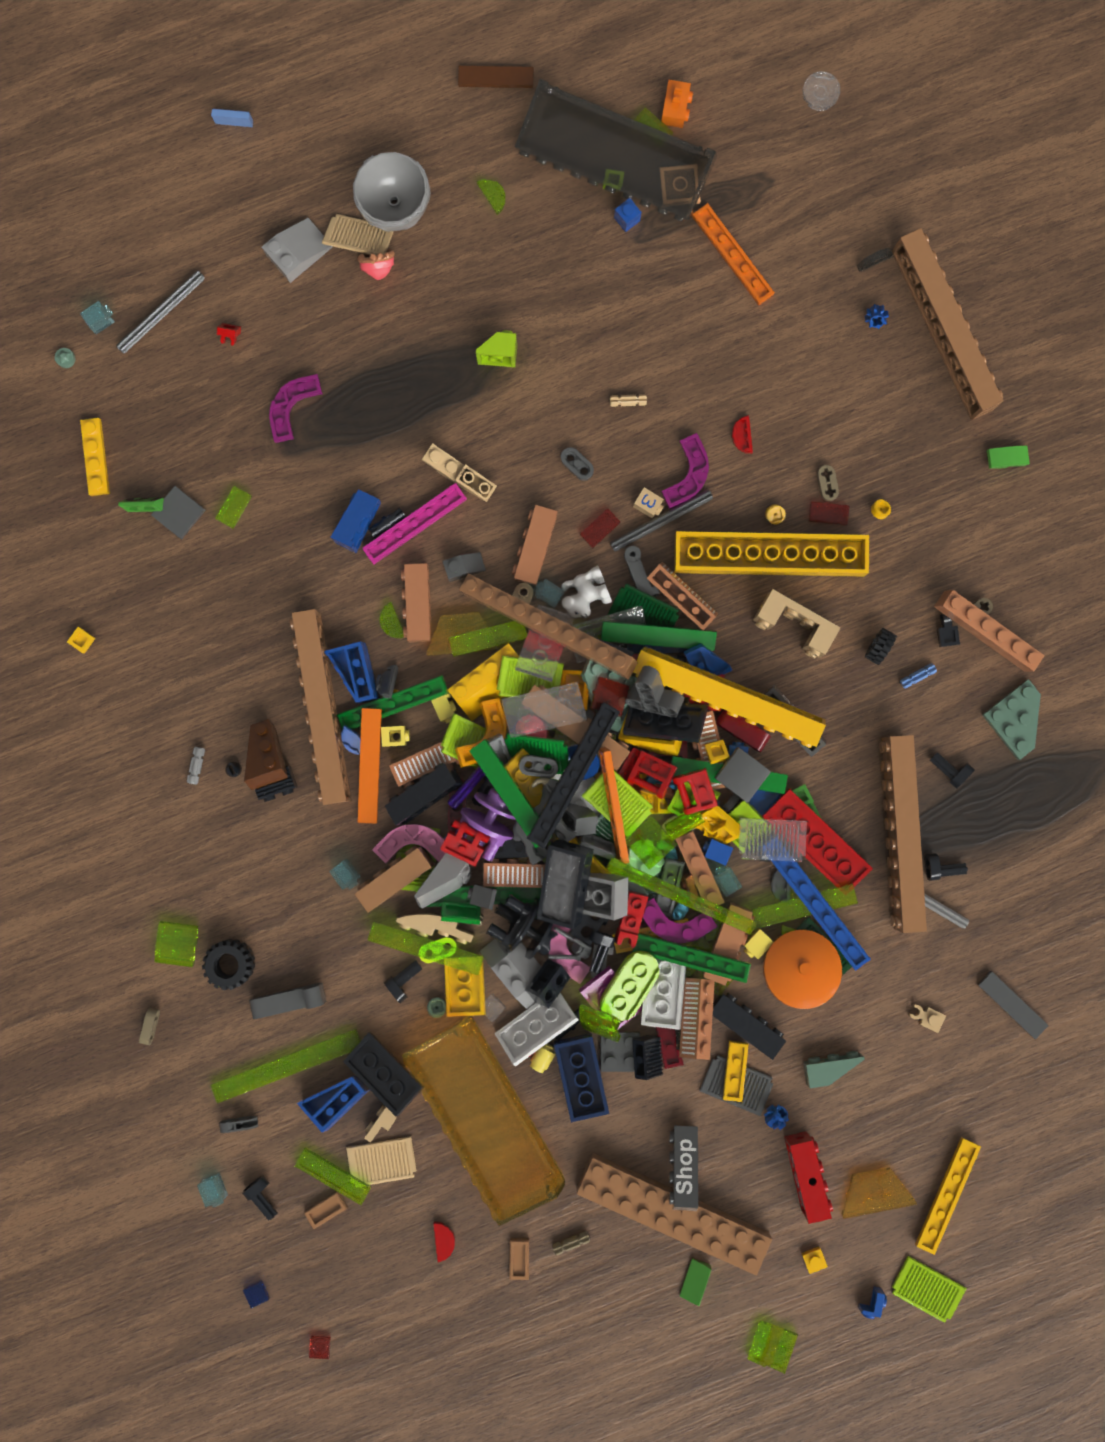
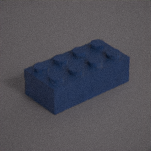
M592 1033L554 1041L571 1123L609 1114Z

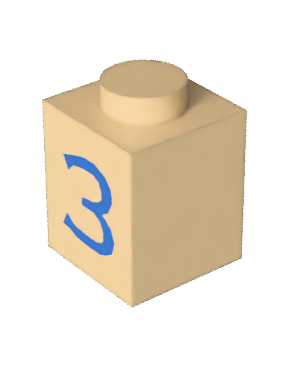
M644 487L633 507L653 519L655 514L659 516L664 506L662 503L664 499Z

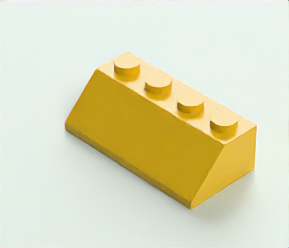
M509 643L448 689V692L471 721L482 714L481 702L495 698L501 700L504 697L499 696L500 690H497L502 656L520 658Z

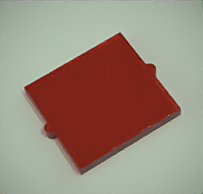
M598 677L595 690H593L594 695L590 708L598 710L601 703L605 702L620 711L618 716L621 717L630 686Z

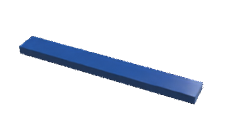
M774 835L760 846L854 970L856 971L871 960L778 837Z

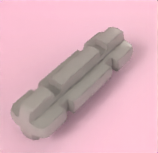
M194 747L193 749L194 757L191 758L190 775L187 776V783L196 785L199 781L198 774L201 772L202 756L205 754V749L201 747Z

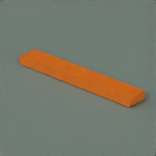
M707 203L692 214L693 219L756 303L761 305L772 297L775 292L710 205Z
M362 708L358 823H378L381 708Z
M602 747L599 749V756L616 856L622 864L629 863L612 755L608 748Z

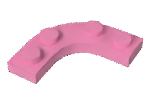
M418 824L404 825L392 830L372 849L385 863H388L400 849L409 844L422 846L438 862L446 854V852L440 850L445 839L435 830Z
M553 924L552 926L553 930L554 927H557L566 933H569L570 931L569 928L559 926L556 924ZM558 933V936L551 939L549 955H573L567 947V938ZM551 959L553 962L560 964L571 979L579 984L582 983L589 972L590 966L581 960Z

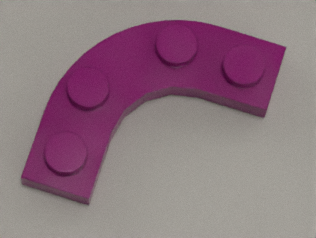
M318 374L297 378L286 383L279 389L278 394L272 400L269 419L275 443L294 439L290 423V412L297 401L323 394Z
M697 433L679 442L688 460L689 470L684 480L661 491L669 509L693 498L702 489L709 470L708 456Z
M654 898L647 901L643 915L645 922L656 935L664 940L675 943L692 942L718 927L707 910L689 921L683 923L673 922L663 914Z

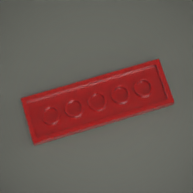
M790 788L762 815L845 896L873 869Z

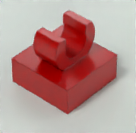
M222 323L217 327V335H221L220 342L222 344L226 342V337H229L233 346L237 341L236 337L241 334V326Z

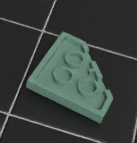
M587 659L581 676L583 682L587 685L592 706L595 707L597 712L601 703L605 702L620 711L610 729L619 733L629 708L625 700L632 684L636 683L637 678L631 675L628 680Z
M1029 679L1025 680L982 714L1017 760L1022 759L1035 748L1041 694Z

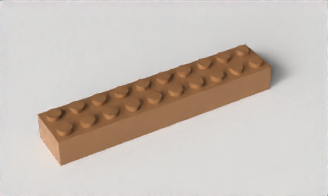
M922 228L900 237L892 250V254L971 420L992 412L1003 402L1002 391L997 388L994 382V374L989 371L984 354L980 353L978 341L971 334L970 324L961 313V305L959 302H956L953 296V288L951 285H948L945 279V271L943 268H940L937 262V255L929 245L927 234L923 233Z
M315 609L292 613V618H290V626L292 630H295L293 644L294 648L298 649L299 655L296 657L297 667L301 668L302 675L299 676L300 686L304 687L305 692L302 695V700L308 710L305 718L307 725H310L311 733H308L309 742L314 747L312 761L317 765L315 779L320 784L318 798L320 802H323V805L349 802L352 800L329 660L324 652L327 648L321 613Z
M914 735L884 737L882 742L879 743L880 753H883V761H881L880 767L881 772H884L882 790L885 791L886 797L883 800V808L887 812L884 826L885 830H888V838H886V848L889 849L887 867L890 868L891 876L888 877L889 888H892V895L889 897L890 906L893 907L891 925L895 930L902 933L927 932Z
M593 1152L576 1188L577 1195L756 1276L772 1242L769 1232L699 1200L697 1211L673 1210V1204H669V1192H673L672 1188Z

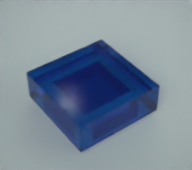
M262 1280L243 1290L250 1308L256 1307L270 1299Z

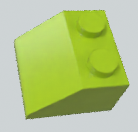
M503 330L502 332H496L476 349L478 365L516 367L517 336L512 331Z

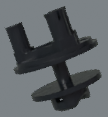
M512 894L509 895L505 904L500 902L494 913L508 920L510 924L508 931H504L493 923L486 931V934L500 941L506 947L505 951L508 953L516 948L525 934L531 937L532 940L525 954L527 959H531L537 952L542 955L548 954L551 939L558 936V933L552 929L553 923L543 921L538 930L531 926L539 908L538 901L524 903Z

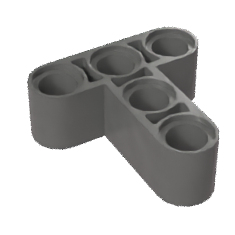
M643 666L636 683L632 684L625 702L628 706L635 709L677 717L684 702V697L678 692L664 689L659 672L651 666Z

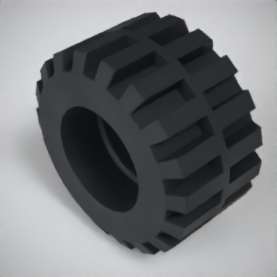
M237 939L223 940L211 946L206 952L207 955L202 960L205 962L202 965V970L205 969L206 972L203 975L209 978L207 982L215 984L214 987L217 989L220 987L221 990H232L247 982L254 972L252 971L253 968H255V963H253L255 957L250 953L252 952L251 948L248 949L246 943H240V940ZM225 953L233 955L238 961V971L234 975H227L220 968L219 961Z

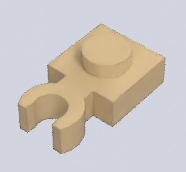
M913 1004L912 1006L918 1009V1013L915 1015L909 1013L908 1015L913 1019H921L920 1025L939 1033L946 1015L930 1007H926L925 1011H923L921 1006Z

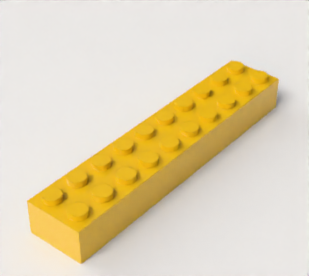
M676 531L674 535V573L864 577L869 574V535Z
M646 646L640 651L637 659L638 664L633 673H636L637 678L643 666H651L659 672L664 688L668 686L673 688L672 691L678 692L681 695L683 693L691 696L690 699L699 703L705 701L713 709L719 710L722 708L727 710V714L736 718L738 715L742 716L750 724L756 725V723L764 725L763 728L767 731L774 733L776 730L781 732L782 736L789 740L796 738L806 747L811 748L812 745L817 747L826 726V719Z

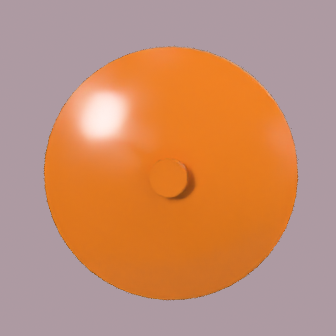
M795 930L778 937L767 950L763 962V974L768 989L780 1002L797 1009H810L826 1003L835 994L842 978V964L837 950L824 936L809 930Z

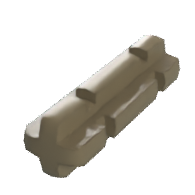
M587 1231L579 1233V1236L575 1235L562 1240V1243L557 1242L553 1244L555 1255H560L563 1251L567 1252L575 1249L580 1244L589 1243L590 1237Z

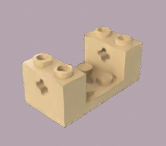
M772 589L753 618V621L756 622L755 625L762 630H769L775 626L781 613L784 612L783 615L791 620L795 618L800 621L802 627L813 629L802 648L806 651L805 654L813 659L826 655L840 627Z

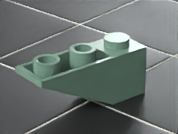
M849 1051L843 1056L829 1054L827 1058L820 1059V1057H810L808 1061H803L806 1084L809 1088L829 1086L865 1060V1058L858 1051Z

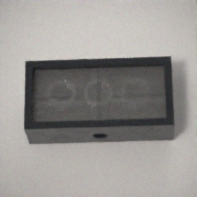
M560 839L549 844L537 919L569 929H574L582 923L594 849Z

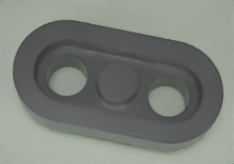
M571 447L562 451V464L579 480L586 481L593 476V465L580 452ZM573 456L574 460L568 461L567 457ZM581 469H587V474H582L580 472Z
M524 755L518 763L520 771L528 776L551 778L558 772L556 761L550 757ZM527 761L532 762L530 767H525ZM546 764L551 765V768L549 770L544 769V766Z

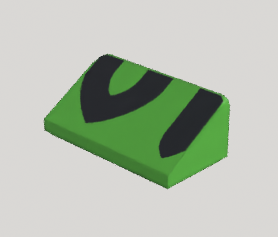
M163 497L128 498L119 502L118 505L127 512L163 511L164 499Z

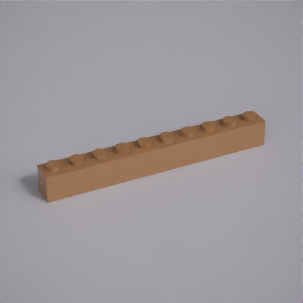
M469 573L459 589L465 596L628 680L638 664L633 657Z

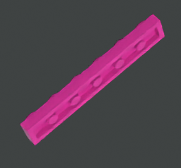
M455 483L362 549L374 565L462 504L467 498Z

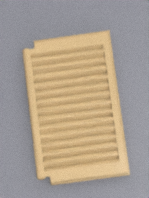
M336 214V217H332L322 244L369 255L373 253L377 256L378 253H386L393 231H384L368 224L366 220Z
M411 1136L346 1147L351 1181L356 1183V1187L414 1178L413 1172L417 1171Z

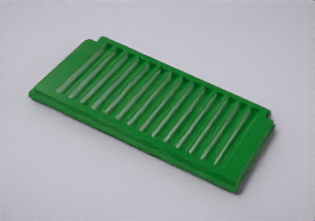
M510 733L504 738L511 758L524 748L530 755L554 759L558 765L557 774L561 775L569 762L568 746L564 745V740ZM546 764L544 766L545 770H549L551 768L550 764Z

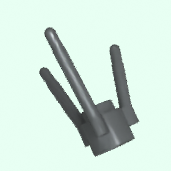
M554 927L556 932L574 942L572 945L574 955H548L549 959H574L580 961L581 958L586 959L591 955L592 946Z

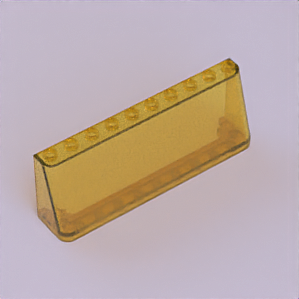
M471 1016L464 1017L402 1054L405 1066L410 1069L412 1075L424 1086L422 1089L424 1099L431 1106L433 1115L439 1120L444 1134L448 1136L452 1143L453 1150L459 1155L462 1166L468 1171L473 1185L477 1187L481 1194L482 1201L487 1204L493 1220L499 1226L558 1198L565 1186V1178L478 1025Z

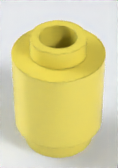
M547 1043L537 1050L530 1060V1067L540 1073L547 1070L556 1054L553 1051L554 1047Z

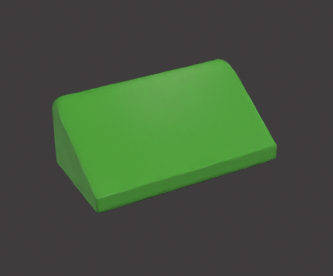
M692 1258L679 1296L700 1306L711 1273V1265Z

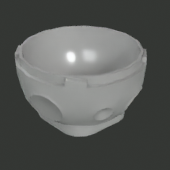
M397 152L372 155L363 162L364 164L358 170L353 183L354 201L360 214L368 224L387 232L411 228L423 216L430 200V186L425 170L418 161L416 162L411 157ZM393 200L398 201L396 204L391 203Z

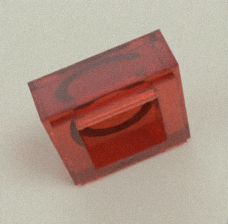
M311 1336L309 1358L329 1359L331 1337Z

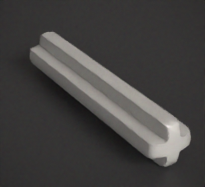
M924 893L925 906L961 928L965 929L969 924L967 918Z

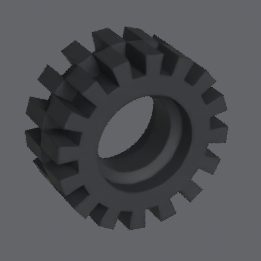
M882 628L867 649L865 658L880 665L894 645L897 635Z

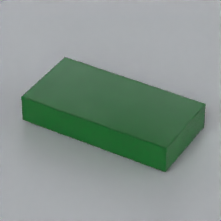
M442 902L441 921L479 925L480 906Z

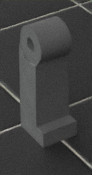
M636 546L628 547L625 550L624 559L635 588L653 597L659 596L658 588L656 586L651 587L640 560V549Z

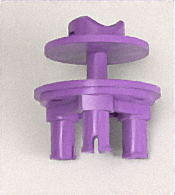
M491 788L488 795L481 792H476L474 798L480 804L489 809L487 814L470 808H462L460 812L462 815L460 822L464 821L468 823V826L490 836L489 843L481 855L488 861H493L499 847L514 836L510 829L495 820L496 816L499 814L515 819L494 788ZM464 833L462 837L466 838L468 834ZM480 840L479 845L484 847L485 842Z

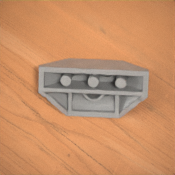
M492 940L480 950L481 954L511 994L526 1009L530 1008L536 1002L525 989L542 966L534 957L531 959L525 957L527 948L522 942L512 952L508 953L505 951L506 947L500 941Z

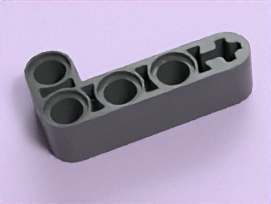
M323 983L307 985L249 1000L253 1019L302 1008L311 1009L322 1006L327 1002Z

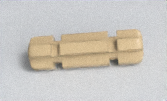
M636 394L621 395L620 397L618 395L610 396V406L612 407L618 405L636 406V404L644 406L647 404L646 394H639V396H636Z

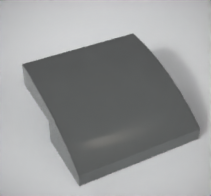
M737 747L717 773L715 779L748 803L771 771Z

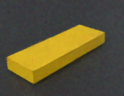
M729 1040L723 1100L742 1102L749 1047L747 1042Z

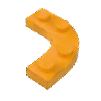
M499 698L480 703L486 727L484 737L476 743L455 749L461 768L477 764L469 750L483 740L499 733L505 738L507 725Z

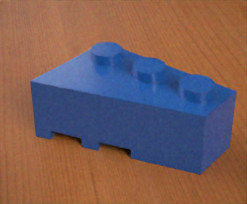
M359 489L351 496L347 510L344 511L341 520L330 537L337 545L354 553H357L381 505V501L378 498Z
M353 1076L297 1104L323 1133L339 1121L370 1089L357 1076Z

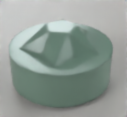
M60 348L57 350L55 361L59 366L70 368L74 365L76 358L70 349Z
M439 997L431 999L427 1005L428 1014L433 1018L442 1017L446 1012V1002Z

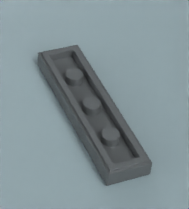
M989 971L977 984L1035 1040L1049 1026L992 971Z

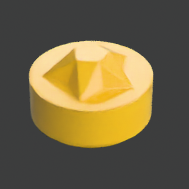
M879 499L872 504L871 513L877 519H885L891 513V507L887 501Z
M777 504L769 506L765 512L766 519L772 524H780L786 515L785 510Z

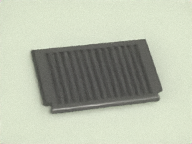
M720 1055L716 1056V1060L712 1058L699 1091L761 1116L773 1083L770 1082L772 1077L746 1066L742 1102L723 1100L727 1058Z

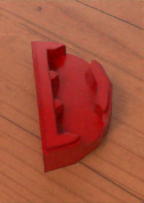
M749 415L741 417L735 423L731 438L738 450L752 454Z
M434 1221L437 1261L441 1262L451 1256L455 1247V1236L453 1231L444 1223Z

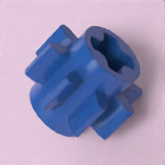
M874 304L870 309H866L867 315L864 317L865 322H869V328L880 329L883 324H887L886 318L889 317V313L884 311V305Z
M772 1104L764 1114L766 1124L774 1130L777 1127L781 1130L789 1120L787 1110L779 1104L776 1107Z

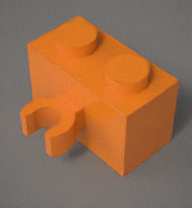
M668 80L661 125L683 128L684 121L688 122L690 109H687V103L692 102L693 91H690L691 83Z

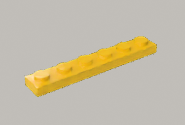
M961 1137L915 1243L918 1248L935 1255L981 1149L980 1145Z

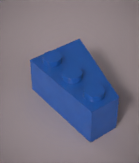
M360 641L324 651L356 703L379 699L366 643Z

